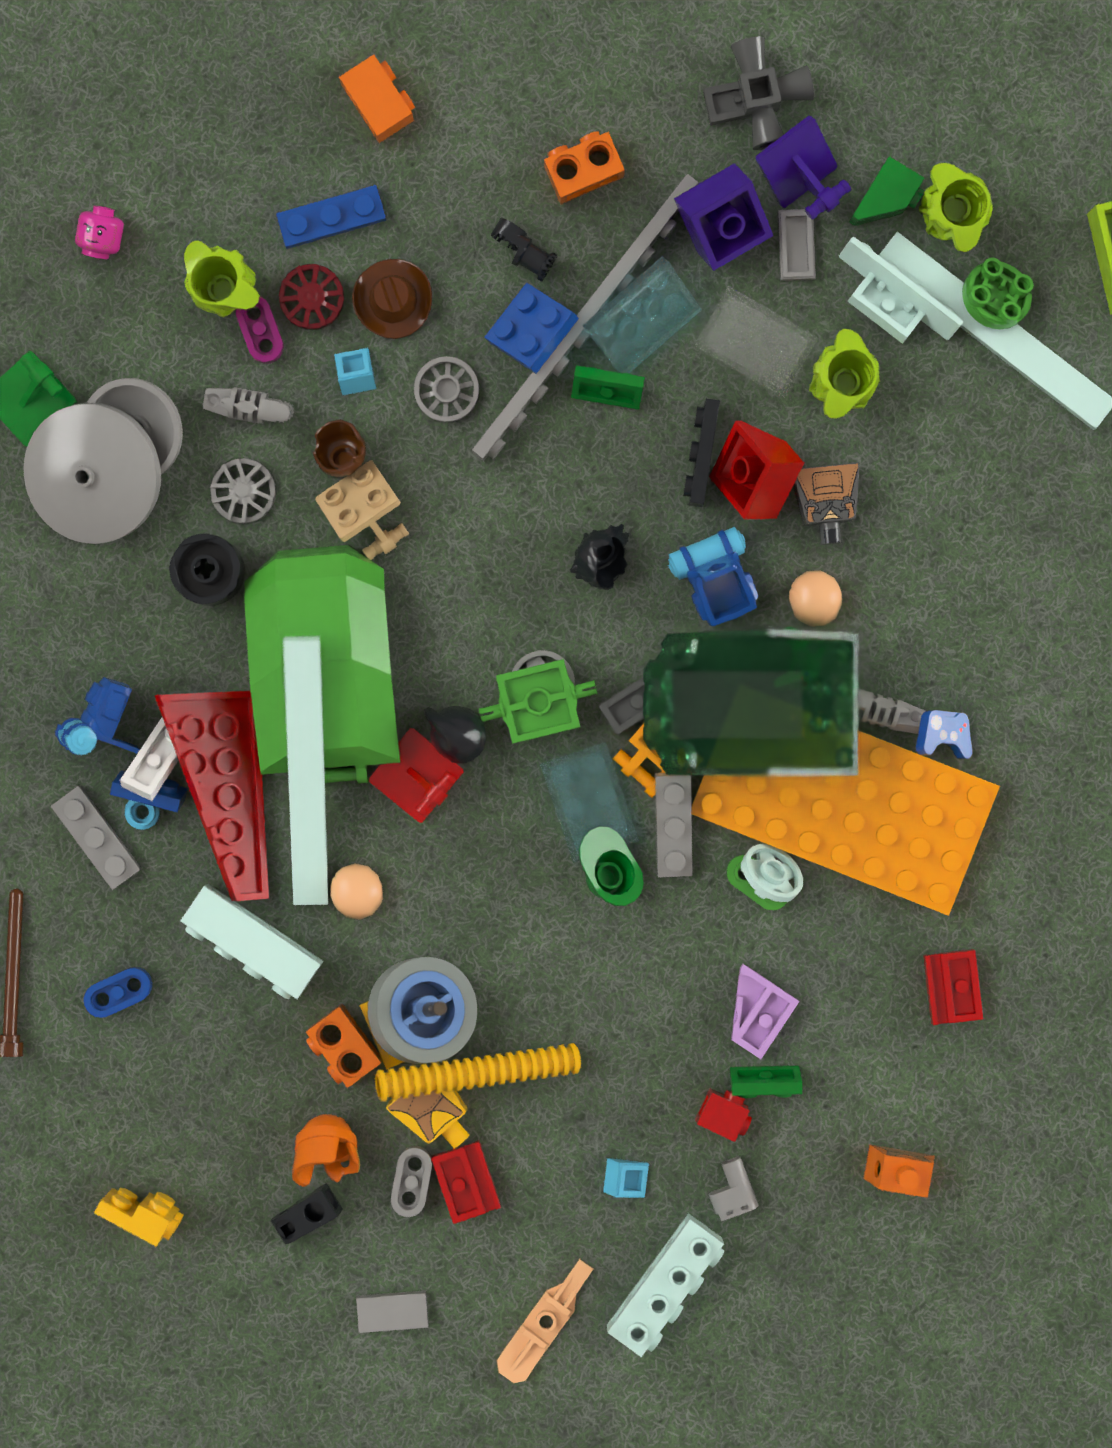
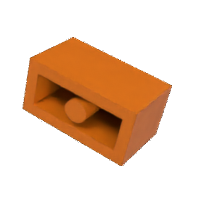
M372 55L339 77L342 87L379 143L414 121L411 110L415 106L406 91L403 90L399 93L392 83L396 76L386 61L379 63L376 56Z

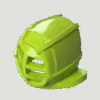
M950 163L936 164L930 171L933 185L924 191L921 206L919 207V212L923 214L927 226L926 232L937 239L944 241L953 240L957 251L967 252L977 245L982 229L989 224L992 214L991 194L984 181L972 173H965Z
M197 240L187 246L184 252L187 271L184 283L197 308L218 314L219 317L224 318L235 309L248 310L258 304L260 296L254 288L256 274L243 261V255L237 250L230 252L219 246L210 248Z
M843 329L837 333L834 345L824 348L819 359L813 365L814 374L809 391L819 401L824 402L823 411L829 418L843 417L851 409L864 408L868 404L880 383L879 363L874 355L868 351L858 333L849 329Z

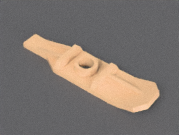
M579 1259L563 1283L546 1290L496 1360L498 1373L512 1383L526 1381L540 1358L574 1313L576 1294L594 1270L592 1267ZM542 1316H550L553 1319V1324L548 1328L541 1326L539 1321Z

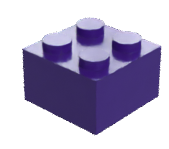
M735 163L674 198L697 253L713 271L774 236L752 181Z

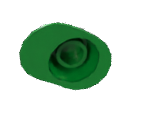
M599 826L589 830L581 841L579 859L590 891L595 896L614 906H626L635 902L643 889V873L624 839L617 831L609 827Z

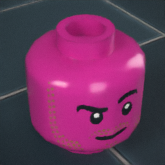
M94 205L93 212L85 211L80 214L75 243L82 248V254L109 259L110 254H116L120 249L124 223L121 219L114 217V209Z

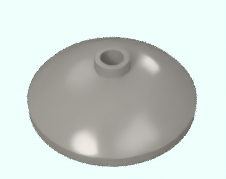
M122 378L106 383L92 394L87 403H100L115 407L143 425L144 430L156 448L160 461L161 475L173 465L182 445V422L175 404L161 388L142 379Z

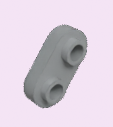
M410 1146L404 1149L398 1158L391 1194V1205L394 1211L403 1217L416 1216L425 1206L433 1163L430 1153L423 1147ZM413 1157L419 1158L422 1166L418 1169H412L409 1166V1160ZM405 1192H412L416 1199L412 1203H406L402 1195Z

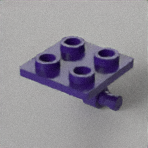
M810 115L760 152L755 158L775 198L783 208L789 206L807 191L816 196L817 199L814 203L805 208L806 214L812 220L824 211L830 212L840 204L839 200L842 196L851 191L850 185L844 179L832 188H824L820 183L838 165L816 120Z

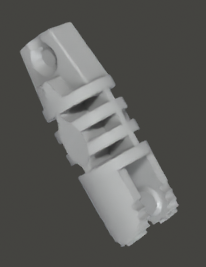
M233 387L206 388L204 394L203 409L231 419L264 424L265 421L284 423V421L290 420L293 417V413H295L293 411L295 408L292 407L293 405L290 402L287 403L279 399L269 398L268 393Z
M849 686L842 688L839 700L837 699L834 705V710L839 715L861 722L869 721V724H879V727L883 728L887 726L890 730L915 734L919 733L921 716L925 712V710L897 699L894 701L891 697L883 698V695L877 694L876 696L873 692Z

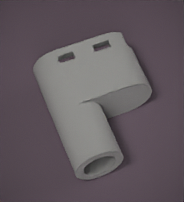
M737 1156L722 1162L721 1165L729 1186L710 1192L708 1195L715 1213L719 1214L721 1221L754 1210L759 1205L741 1157Z

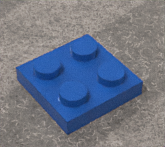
M526 282L484 338L494 347L537 374L579 318L574 312Z

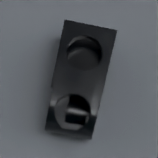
M325 1183L312 1193L298 1200L296 1204L277 1214L271 1219V1222L286 1245L337 1218L343 1209L328 1184Z

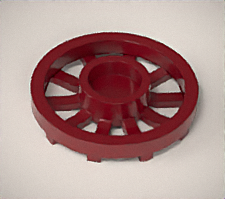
M318 264L299 265L290 271L281 282L279 303L286 318L295 326L306 330H318L332 324L340 315L344 305V290L340 280L330 269ZM313 270L312 280L308 283L303 272ZM319 271L328 275L320 285L317 284ZM296 275H299L303 284L301 287L291 282ZM333 280L337 290L324 292L323 289ZM287 286L297 291L298 294L285 296ZM339 296L337 307L326 302V297ZM298 301L299 304L289 312L285 302ZM323 306L333 311L327 319H324L320 310ZM302 308L306 310L303 322L294 317ZM311 312H316L320 322L309 324Z

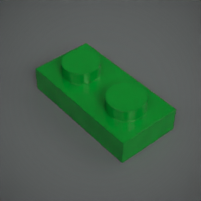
M576 365L571 398L639 410L645 377Z
M799 1066L730 1067L732 1096L755 1098L758 1095H775L786 1098L794 1094H802V1077Z

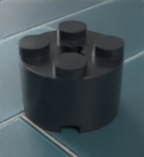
M205 533L190 536L179 545L171 558L169 572L175 589L183 597L200 605L215 606L229 601L240 591L245 577V566L241 554L230 542L216 535ZM205 562L215 566V571L211 572L209 579L207 576L200 574V570L205 568Z

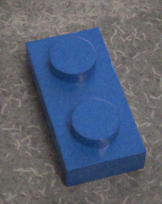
M121 770L113 780L110 795L178 813L185 802L188 788L179 786L176 781L166 779L154 799L150 801L121 787L120 779L126 772Z

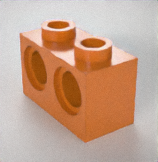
M599 131L592 132L580 139L581 143L568 149L567 145H563L548 153L549 157L544 159V167L560 204L624 177L625 169L609 132L601 135ZM602 151L608 156L609 160L606 164L597 166L590 161L589 157L593 152ZM563 165H571L576 169L577 173L572 179L565 180L557 174L558 169Z
M343 1004L339 1005L306 1031L309 1036L306 1042L317 1056L322 1054L330 1064L327 1070L337 1084L343 1082L347 1088L383 1061L380 1053ZM327 1025H335L341 1032V1039L337 1042L327 1041L323 1036V1028ZM348 1053L357 1054L362 1060V1066L357 1070L348 1069L343 1062L344 1055Z

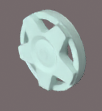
M758 844L751 847L744 855L741 862V871H743L749 884L755 889L754 893L762 899L768 898L777 902H789L801 891L803 887L801 870L792 857L783 850L768 844ZM756 854L757 860L751 859L752 855ZM793 878H794V888H793V887L791 886V884L789 883V880H791V879H793Z

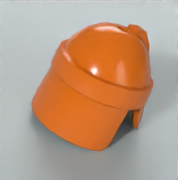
M332 1114L318 1115L309 1120L296 1135L295 1158L292 1170V1178L295 1183L306 1187L311 1181L314 1165L324 1164L327 1175L335 1182H339L343 1175L359 1172L360 1159L357 1151V1137L343 1118ZM349 1160L348 1167H343L341 1163Z

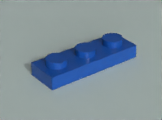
M376 185L276 213L286 249L386 221Z

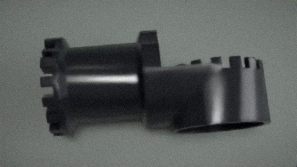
M500 218L491 233L494 239L498 237V242L501 240L508 241L509 245L507 247L509 248L511 245V250L517 251L512 261L513 265H521L535 273L537 279L541 282L547 276L546 272L550 271L547 267H552L557 254L554 252L549 254L532 244V239L527 237V233L523 229L504 218Z

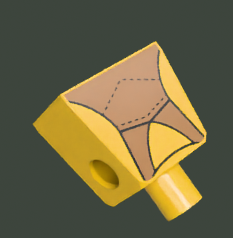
M452 1088L451 1092H445L443 1089L439 1094L431 1091L430 1095H424L422 1092L418 1097H413L412 1094H409V1097L404 1099L400 1095L397 1100L389 1101L386 1109L428 1144L442 1134L455 1149L469 1137V1133L457 1121L466 1113L467 1107L455 1088Z

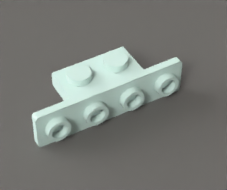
M852 237L840 253V259L865 277L848 302L902 344L920 320L946 340H949L962 325L963 320L951 308L938 302L928 294L925 288L912 282L895 265L886 262L873 252L872 248L866 243Z

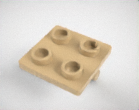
M372 460L315 498L342 542H346L368 526L372 528L376 534L374 537L375 541L362 549L365 556L370 560L382 552L385 554L389 553L397 547L396 543L400 539L409 535L403 523L387 532L386 529L382 531L376 522L398 507L400 501Z

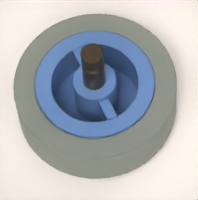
M419 957L394 964L378 978L369 996L368 1021L374 1038L388 1054L407 1063H434L452 1057L465 1046L476 1025L477 1001L471 983L456 966L439 958Z

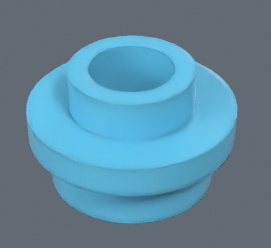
M129 800L125 807V818L136 829L144 830L151 828L157 823L160 816V808ZM141 805L146 806L149 810V814L145 819L139 818L137 815V808Z

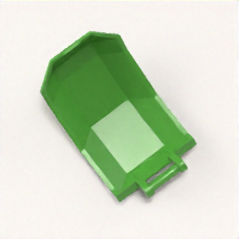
M349 545L278 551L244 581L249 679L260 773L263 775L288 772L284 637L320 636L324 768L355 765V767L324 769L325 783L357 780L358 784L368 783L367 765L400 763L390 666L384 569Z

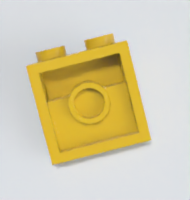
M112 1188L100 1201L94 1212L156 1247L163 1238L169 1241L184 1217V1214L179 1212L180 1208L174 1206L175 1200L164 1193L157 1192L156 1195L149 1193L139 1203L136 1201L138 1196L125 1188H119L118 1191Z

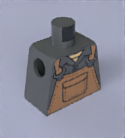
M859 462L802 468L793 485L803 525H819L821 545L842 543L840 523L851 522L856 518Z

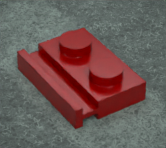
M969 949L923 955L931 1024L938 1025L983 1020L976 951Z
M479 1140L431 1156L453 1224L501 1208V1203Z

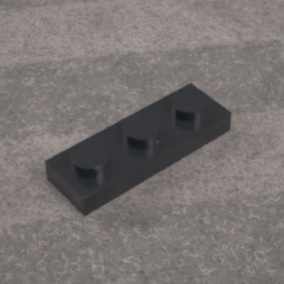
M706 398L704 407L697 406L694 427L700 428L698 442H691L689 462H695L693 476L686 475L683 496L689 497L688 505L702 507L704 505L720 400Z

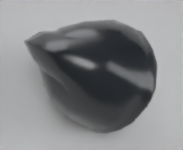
M461 706L447 707L439 712L430 707L424 709L426 719L431 725V742L439 754L451 762L459 764L470 762L482 753L486 742V730L480 715L469 708Z

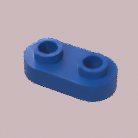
M131 967L90 986L84 995V1006L95 1017L103 1018L144 1000L152 990L151 976L146 970L139 967ZM136 978L140 981L141 987L138 991H134L129 987L130 979ZM99 993H106L109 996V1003L107 1005H101L98 1002L97 997Z

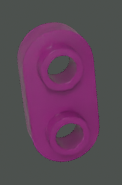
M260 296L258 304L253 307L261 311L258 319L252 320L248 317L251 309H236L235 312L251 356L260 363L270 364L281 357L284 343L270 305ZM265 340H269L273 344L269 352H262L260 350V345Z

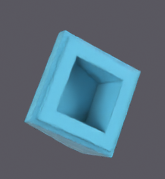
M369 348L334 354L342 395L376 389Z
M607 1158L603 1192L613 1197L645 1198L649 1163Z

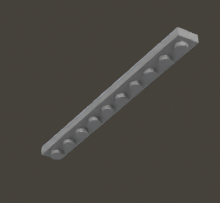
M689 174L683 178L577 314L579 319L537 374L531 373L472 449L475 456L484 462L488 456L494 459L506 444L502 440L509 429L515 432L526 419L527 415L523 412L531 401L537 404L549 389L545 383L550 376L554 374L558 377L570 362L566 356L574 346L580 349L591 335V332L587 330L595 319L601 322L613 307L609 303L610 299L617 291L622 295L634 280V277L630 274L638 264L644 267L656 251L652 248L659 237L665 240L675 228L677 222L673 219L679 210L674 198L698 185V181Z

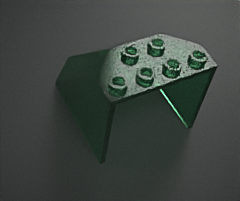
M766 628L667 634L661 642L662 650L655 660L650 659L643 669L644 742L650 750H656L662 759L660 765L667 775L858 776L859 633Z

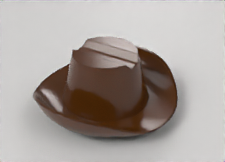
M387 259L371 265L359 276L353 288L352 302L357 317L367 329L381 337L397 339L413 334L425 323L432 306V289L427 276L418 266L406 260Z

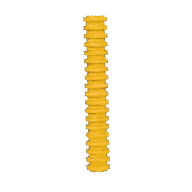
M570 1043L567 1047L558 1045L557 1049L554 1046H548L546 1050L543 1047L537 1048L536 1052L533 1049H527L526 1053L520 1050L516 1051L515 1055L512 1052H506L505 1056L498 1053L495 1054L494 1058L490 1055H485L483 1059L477 1056L473 1058V1061L469 1058H463L462 1062L455 1059L452 1060V1064H449L448 1061H442L441 1065L434 1062L431 1063L430 1067L426 1064H421L420 1068L412 1065L409 1067V1070H406L405 1067H399L398 1071L391 1068L388 1069L387 1073H384L383 1070H377L375 1086L377 1096L383 1102L387 1101L388 1097H391L392 1100H397L400 1095L404 1099L408 1098L409 1094H412L413 1097H418L422 1092L424 1095H430L431 1091L439 1094L443 1089L445 1092H451L452 1088L460 1091L464 1086L467 1089H473L474 1085L481 1088L484 1087L485 1083L488 1086H494L495 1082L502 1085L505 1084L506 1080L509 1083H515L516 1079L523 1082L526 1081L527 1077L530 1080H536L538 1076L544 1079L547 1078L548 1074L551 1077H557L559 1073L565 1076L568 1075L569 1071L572 1074H578L581 1068V1057L578 1047L574 1043Z

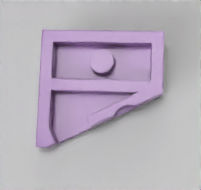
M742 963L739 969L731 1040L759 1059H762L800 1001Z

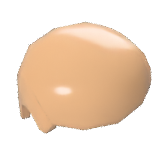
M807 571L797 577L791 585L789 601L794 616L800 622L811 627L825 626L836 618L842 605V593L834 577L823 571Z
M354 863L342 867L335 873V877L332 878L330 885L331 899L336 909L345 917L360 920L372 916L381 905L383 900L382 883L379 876L369 866Z

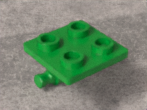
M32 351L23 355L17 363L0 377V420L26 447L35 430L46 418L60 409L77 404V399L59 381L54 372Z

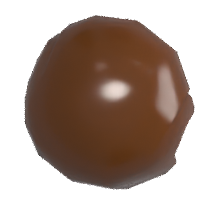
M341 419L328 421L316 431V448L313 451V456L319 468L325 474L336 478L351 475L362 465L366 456V443L352 423Z

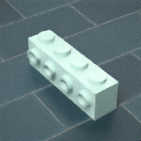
M210 884L203 886L181 919V922L187 925L185 931L200 941H203L204 938L208 939L216 945L214 950L230 961L235 957L245 964L243 967L245 972L258 980L263 976L274 984L272 989L286 999H290L291 996L298 999L323 963V960L237 902L231 901V898Z
M688 1213L608 1322L607 1333L640 1357L644 1355L646 1350L652 1352L662 1339L663 1334L660 1333L667 1322L672 1324L682 1312L683 1306L681 1302L688 1293L694 1295L700 1288L704 1280L701 1275L708 1265L714 1267L724 1254L722 1237Z

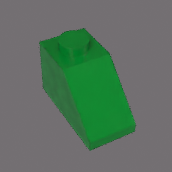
M889 156L849 223L857 226L902 215L908 206L914 209L924 193V190L919 188L924 177Z

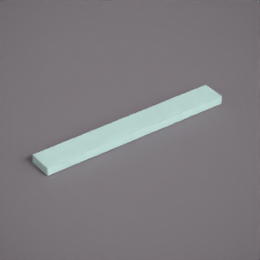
M896 232L879 254L886 262L895 265L903 275L916 285L925 288L928 294L938 302L951 308L963 320L960 326L963 330L1091 429L1095 430L1112 409V397L1018 324L1008 329L999 330L986 327L977 322L964 305L962 297L964 283L899 232Z
M320 636L284 637L293 905H328Z

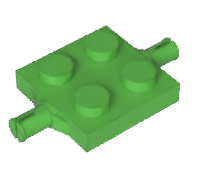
M562 659L497 675L496 679L500 691L499 704L479 708V713L494 712L493 714L481 716L483 723L502 717L509 728L513 744L581 727L577 714L578 699L595 694L598 695L596 688L583 691V689L596 686L594 680L574 685L568 676L565 661Z

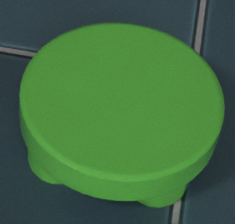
M988 258L984 263L975 267L964 281L962 288L963 302L969 314L980 324L992 329H1008L1017 325L1028 313L1032 303L1031 291L1034 285L1028 275L1022 274L1012 265L1001 262L996 258Z

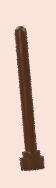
M13 889L9 894L3 1034H0V1057L23 1056L24 1042L20 1041V1035L17 1034L23 892L20 889Z

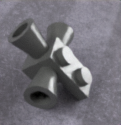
M750 37L731 45V49L742 72L739 75L738 81L704 88L703 95L710 126L752 117L753 150H764L784 135L775 115V112L779 110L781 102L786 100H814V89L808 65L778 78L776 77L774 67L765 69V38Z

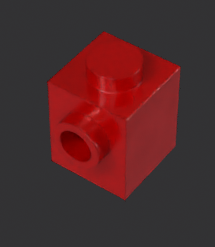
M710 1088L695 1120L697 1125L735 1142L738 1135H745L752 1117L748 1116L750 1112L748 1106L743 1104L745 1098L732 1096V1091L726 1090L725 1094H722Z

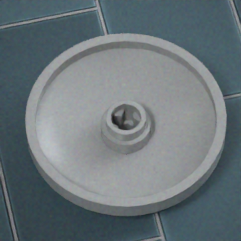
M81 403L58 410L46 418L35 430L25 453L24 481L34 509L53 530L77 542L100 544L120 539L135 531L146 521L158 500L161 486V467L151 438L135 419L109 405Z

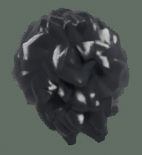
M620 524L618 527L610 525L607 529L593 530L590 534H584L580 546L575 551L574 564L570 569L571 573H576V579H583L598 589L609 590L614 587V581L625 573V568L628 566L624 556L627 552L625 545L628 542L629 533H622L624 529L623 524Z

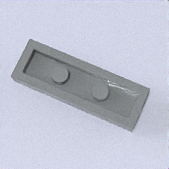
M690 772L655 773L657 876H692Z
M78 785L51 805V808L112 890L142 869L81 785Z

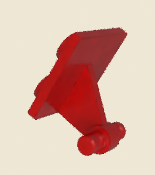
M410 728L398 742L400 763L380 764L369 777V782L417 822L422 823L437 805L440 806L448 797L447 792L464 773V769L457 763H453L439 754L428 739L414 728Z

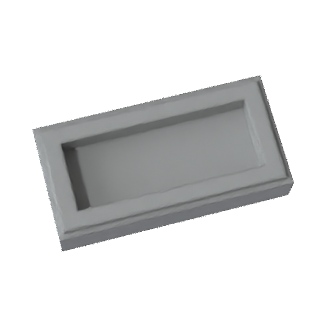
M805 209L778 210L780 281L815 280L814 220L809 218Z
M426 1291L360 1295L356 1297L359 1333L428 1328L429 1326Z

